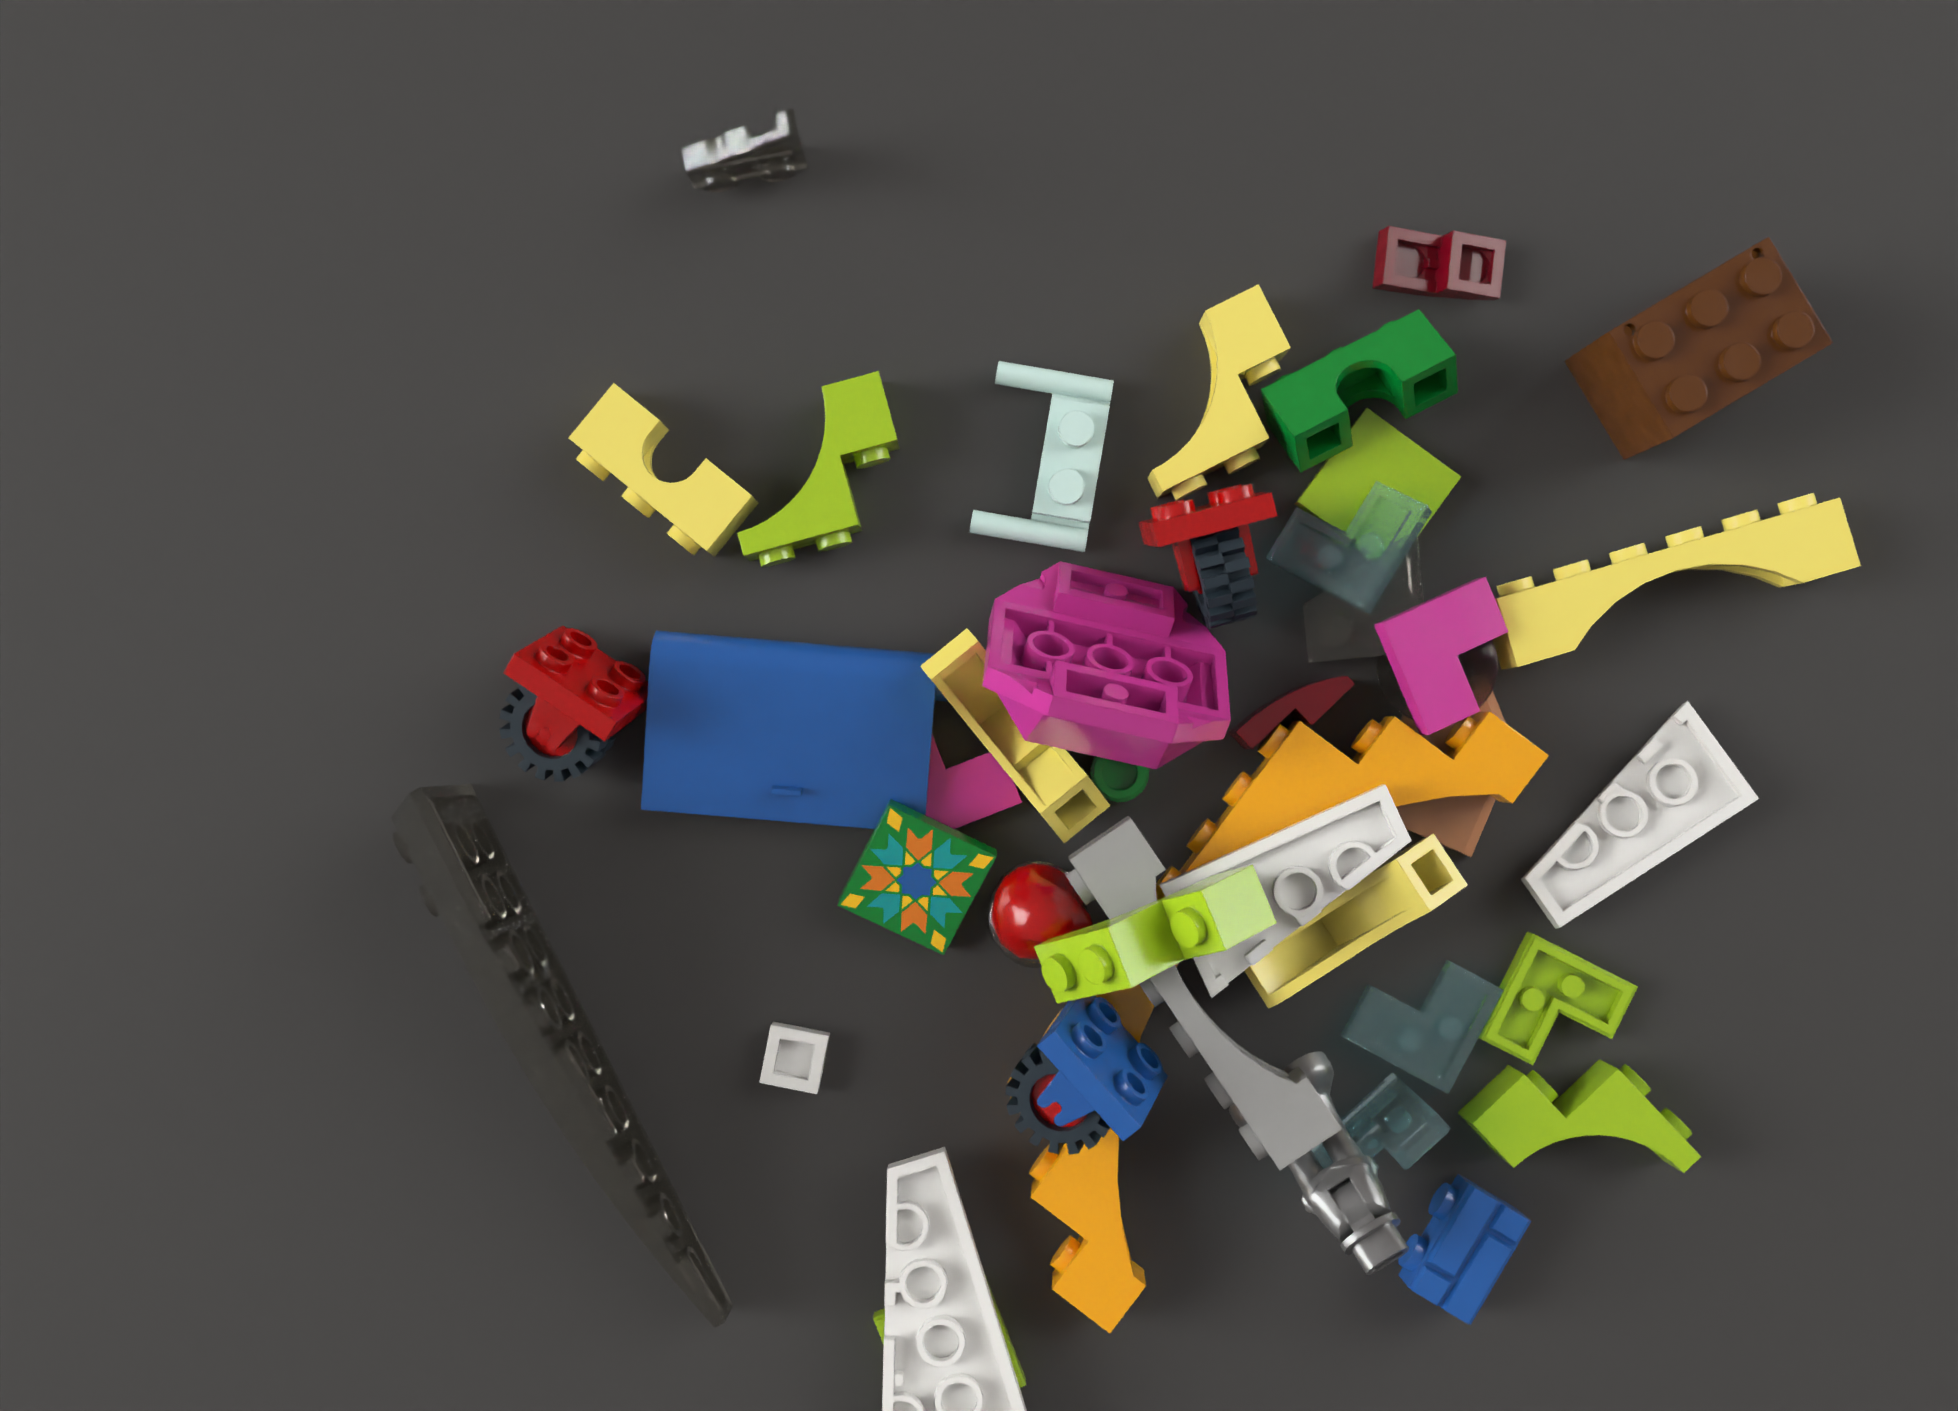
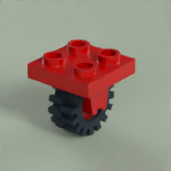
M1238 484L1208 492L1209 504L1195 507L1193 499H1181L1150 508L1151 519L1138 522L1144 545L1162 547L1172 544L1184 590L1193 592V595L1195 594L1196 605L1199 612L1201 611L1202 620L1208 629L1253 618L1257 614L1255 605L1257 604V596L1253 590L1255 584L1252 576L1258 574V568L1249 524L1276 517L1277 512L1272 492L1254 493L1252 484Z
M562 625L513 654L503 673L520 685L505 700L509 705L501 709L499 719L509 721V723L499 730L501 739L512 737L514 741L513 744L505 748L510 758L518 752L524 757L518 765L523 771L527 772L532 767L537 766L535 778L546 780L554 774V782L565 781L571 775L574 779L606 755L605 752L615 742L616 738L613 737L615 733L647 710L648 682L646 681V676L634 665L624 661H616L598 649L597 643L588 634Z

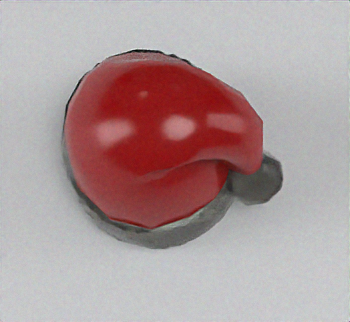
M1028 861L1014 866L1000 878L990 897L988 917L993 941L1007 958L1023 967H1042L1034 946L1050 938L1094 925L1090 914L1087 912V905H1085L1066 877V874L1069 872L1051 862Z

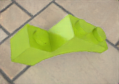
M879 371L821 386L825 406V430L816 465L802 489L782 510L768 520L737 533L743 556L749 561L759 559L761 567L782 564L795 559L794 549L813 544L817 545L818 552L837 549L852 543L850 534L862 531L844 464L855 461L857 469L876 466L890 460V451L900 449Z
M1252 864L1212 875L1157 901L1103 922L1050 938L1034 946L1042 965V975L1046 984L1051 988L1056 1002L1062 1003L1132 988L1185 959L1226 951L1277 922Z
M1600 1059L1555 1102L1553 1101L1558 1097V1094L1537 1072L1531 1070L1525 1075L1512 1066L1507 1065L1458 1112L1487 1145L1513 1168L1531 1154L1552 1143L1568 1138L1592 1135L1619 1137L1645 1145L1664 1162L1683 1173L1701 1158L1698 1152L1686 1141L1692 1135L1691 1130L1668 1108L1665 1107L1659 1112L1647 1100L1645 1096L1651 1091V1088L1634 1070L1626 1064L1618 1069Z

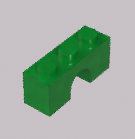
M1418 309L1398 320L1384 324L1379 330L1345 347H1339L1331 351L1327 356L1294 373L1281 376L1274 383L1262 388L1261 394L1267 425L1301 473L1353 446L1348 407L1353 403L1366 398L1385 399L1394 404L1403 417L1407 419L1457 394L1456 354Z

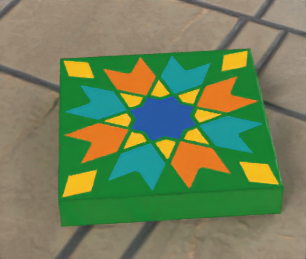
M890 799L839 897L837 906L944 955L997 857V849Z

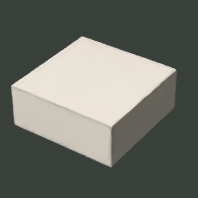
M773 1021L770 1026L759 1083L817 1094L820 1088L830 1032Z

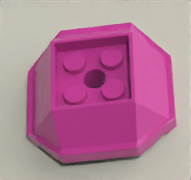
M1060 561L1042 571L1040 579L1020 584L995 598L989 618L982 686L998 694L1025 741L1158 769L1204 741L1223 740L1231 721L1226 651L1206 626L1186 612L1188 604L1174 587Z

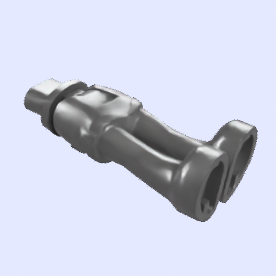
M1321 1051L1308 1053L1294 1060L1283 1071L1289 1073L1299 1066L1342 1129L1322 1142V1145L1333 1161L1329 1167L1323 1169L1312 1150L1288 1166L1303 1192L1301 1201L1305 1210L1317 1215L1326 1228L1341 1242V1248L1346 1255L1354 1253L1366 1275H1371L1408 1252L1409 1247L1396 1228L1401 1220L1395 1212L1391 1211L1385 1191L1378 1178V1164L1370 1156H1364L1348 1133L1334 1107L1330 1096L1334 1071L1330 1061ZM1232 1104L1229 1107V1113L1235 1123L1241 1128L1247 1124V1121L1236 1105Z

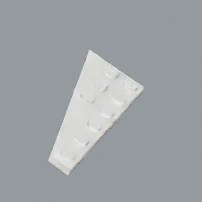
M942 1147L888 1164L882 1411H1027L946 1148Z

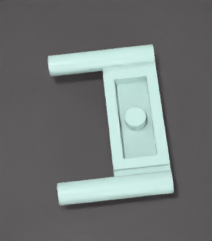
M1003 361L998 362L995 384L1051 393L1049 416L1031 519L973 510L969 533L1085 552L1114 380Z

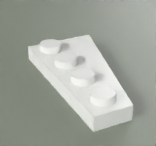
M1686 701L1669 717L1521 880L1554 928H1560L1759 798L1691 704Z
M1381 784L1159 885L1166 897L1212 875L1252 864L1255 868L1277 923L1226 951L1193 958L1211 998H1213L1227 987L1228 983L1249 966L1255 965L1282 940L1300 926L1303 927L1322 912L1321 910L1343 892L1350 890L1412 840L1387 786Z

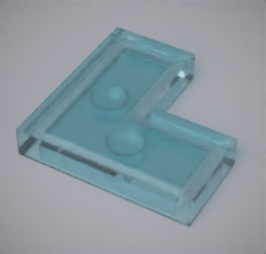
M1376 481L1346 532L1296 507L1266 558L1273 565L1370 614L1432 511L1428 505Z
M1446 960L1420 1011L1367 984L1341 1036L1449 1094L1496 1006L1503 989Z
M1393 1072L1341 1119L1364 1156L1373 1158L1384 1148L1404 1170L1409 1169L1451 1129L1438 1113ZM1322 1143L1312 1149L1323 1169L1333 1163Z

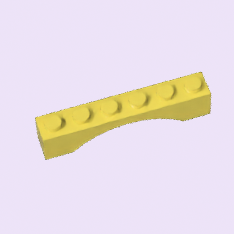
M1811 493L1777 503L1780 515L1765 520L1760 519L1758 509L1721 520L1724 532L1704 537L1701 526L1665 536L1668 548L1649 554L1647 553L1645 543L1609 553L1612 565L1591 570L1588 559L1553 569L1556 581L1537 587L1534 586L1532 576L1496 586L1500 598L1495 600L1508 629L1507 633L1492 639L1501 670L1520 667L1574 651L1591 626L1615 602L1642 584L1669 573L1684 570H1722L1751 576L1781 588L1805 583L1861 566L1840 497L1817 504L1815 494Z

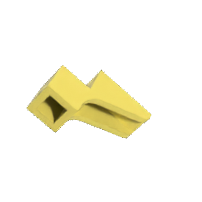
M1433 833L1393 855L1350 890L1343 892L1321 910L1322 912L1303 927L1300 926L1282 940L1264 958L1244 971L1269 1009L1296 994L1383 937L1431 912L1466 887L1467 883Z

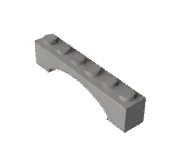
M1127 816L1069 855V860L1075 869L1066 874V877L1085 905L1096 899L1108 918L1111 919L1157 901L1156 876L1166 869L1133 820ZM1175 965L1139 984L1154 1007L1164 1001L1167 1003L1178 1020L1169 1029L1187 1056L1191 1058L1200 1052L1213 1071L1204 1078L1206 1084L1224 1110L1235 1104L1245 1118L1247 1124L1238 1130L1259 1161L1270 1155L1278 1169L1282 1170L1342 1129L1299 1066L1287 1073L1257 1058L1233 1041L1204 1012L1189 992Z

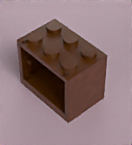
M1767 237L1613 328L1564 362L1623 460H1626L1678 436L1831 345L1833 341L1770 237Z

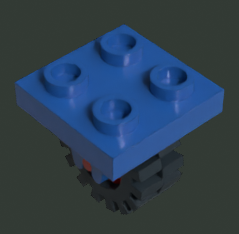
M1095 995L1068 1001L1039 1043L1036 1044L1034 1042L1028 1048L1010 1075L1012 1078L1006 1085L1005 1095L1012 1096L1006 1106L1009 1115L1021 1114L1014 1124L1020 1134L1028 1127L1034 1131L1029 1142L1038 1147L1043 1138L1050 1141L1048 1152L1059 1154L1063 1145L1067 1143L1069 1155L1077 1154L1081 1151L1084 1144L1088 1150L1097 1145L1101 1136L1104 1138L1110 1128L1122 1141L1140 1129L1168 1075L1164 1072L1157 1054L1148 1045L1138 1043L1121 1024L1120 1016L1113 1005L1106 999L1096 997Z

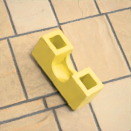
M613 383L569 436V439L582 449L576 460L603 482L610 473L628 486L621 497L647 518H650L656 510L674 524L667 534L695 556L702 547L715 557L759 503L750 493L707 458L685 480L675 483L658 480L652 469V455L656 446L669 429L658 418Z

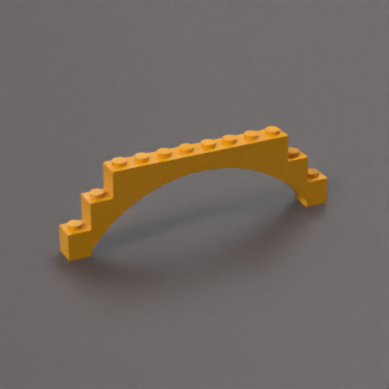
M1477 712L1473 718L1469 716L1458 721L1445 739V743L1450 746L1446 754L1395 716H1386L1380 723L1371 719L1351 745L1358 752L1353 759H1350L1301 721H1292L1287 729L1279 723L1258 750L1265 757L1251 776L1242 771L1222 797V800L1228 803L1229 806L1216 823L1207 818L1199 826L1186 845L1187 848L1193 851L1192 855L1180 871L1172 865L1166 870L1156 883V898L1159 900L1165 897L1159 884L1381 784L1387 786L1396 807L1450 796L1491 795L1499 802L1513 804L1549 755L1492 712ZM1138 984L1132 988L1096 995V997H1102L1113 1005L1120 1016L1121 1024L1139 1043L1154 1009V1005L1141 986ZM1060 1012L1057 1014V1016L1053 1019V1021L1051 1022V1024L1048 1026V1028L1046 1029L1044 1035L1046 1034V1032L1048 1031V1029L1051 1027V1025L1053 1024V1022L1055 1021V1019L1058 1017V1015L1060 1014ZM1111 1128L1104 1138L1101 1136L1097 1145L1088 1150L1084 1144L1081 1151L1077 1154L1069 1155L1067 1143L1063 1145L1059 1154L1048 1152V1145L1029 1171V1174L1035 1178L1031 1183V1198L1080 1235L1078 1239L1071 1235L1068 1236L1052 1257L1050 1265L1055 1268L1052 1272V1290L1109 1334L1146 1287L1144 1269L1131 1260L1122 1222L1118 1189L1119 1136Z

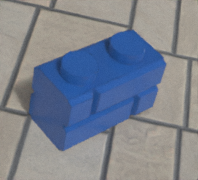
M1457 1174L1451 1185L1446 1182L1443 1183L1433 1195L1428 1209L1429 1214L1433 1217L1421 1236L1413 1234L1407 1240L1406 1244L1409 1250L1398 1260L1399 1265L1403 1267L1398 1275L1413 1292L1471 1325L1529 1227L1531 1220L1512 1205L1489 1193L1462 1175Z

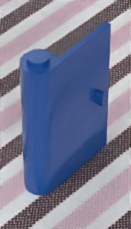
M656 630L652 640L649 662L641 810L875 829L889 800L892 799L926 815L936 701L947 702L944 695L920 667L935 653Z

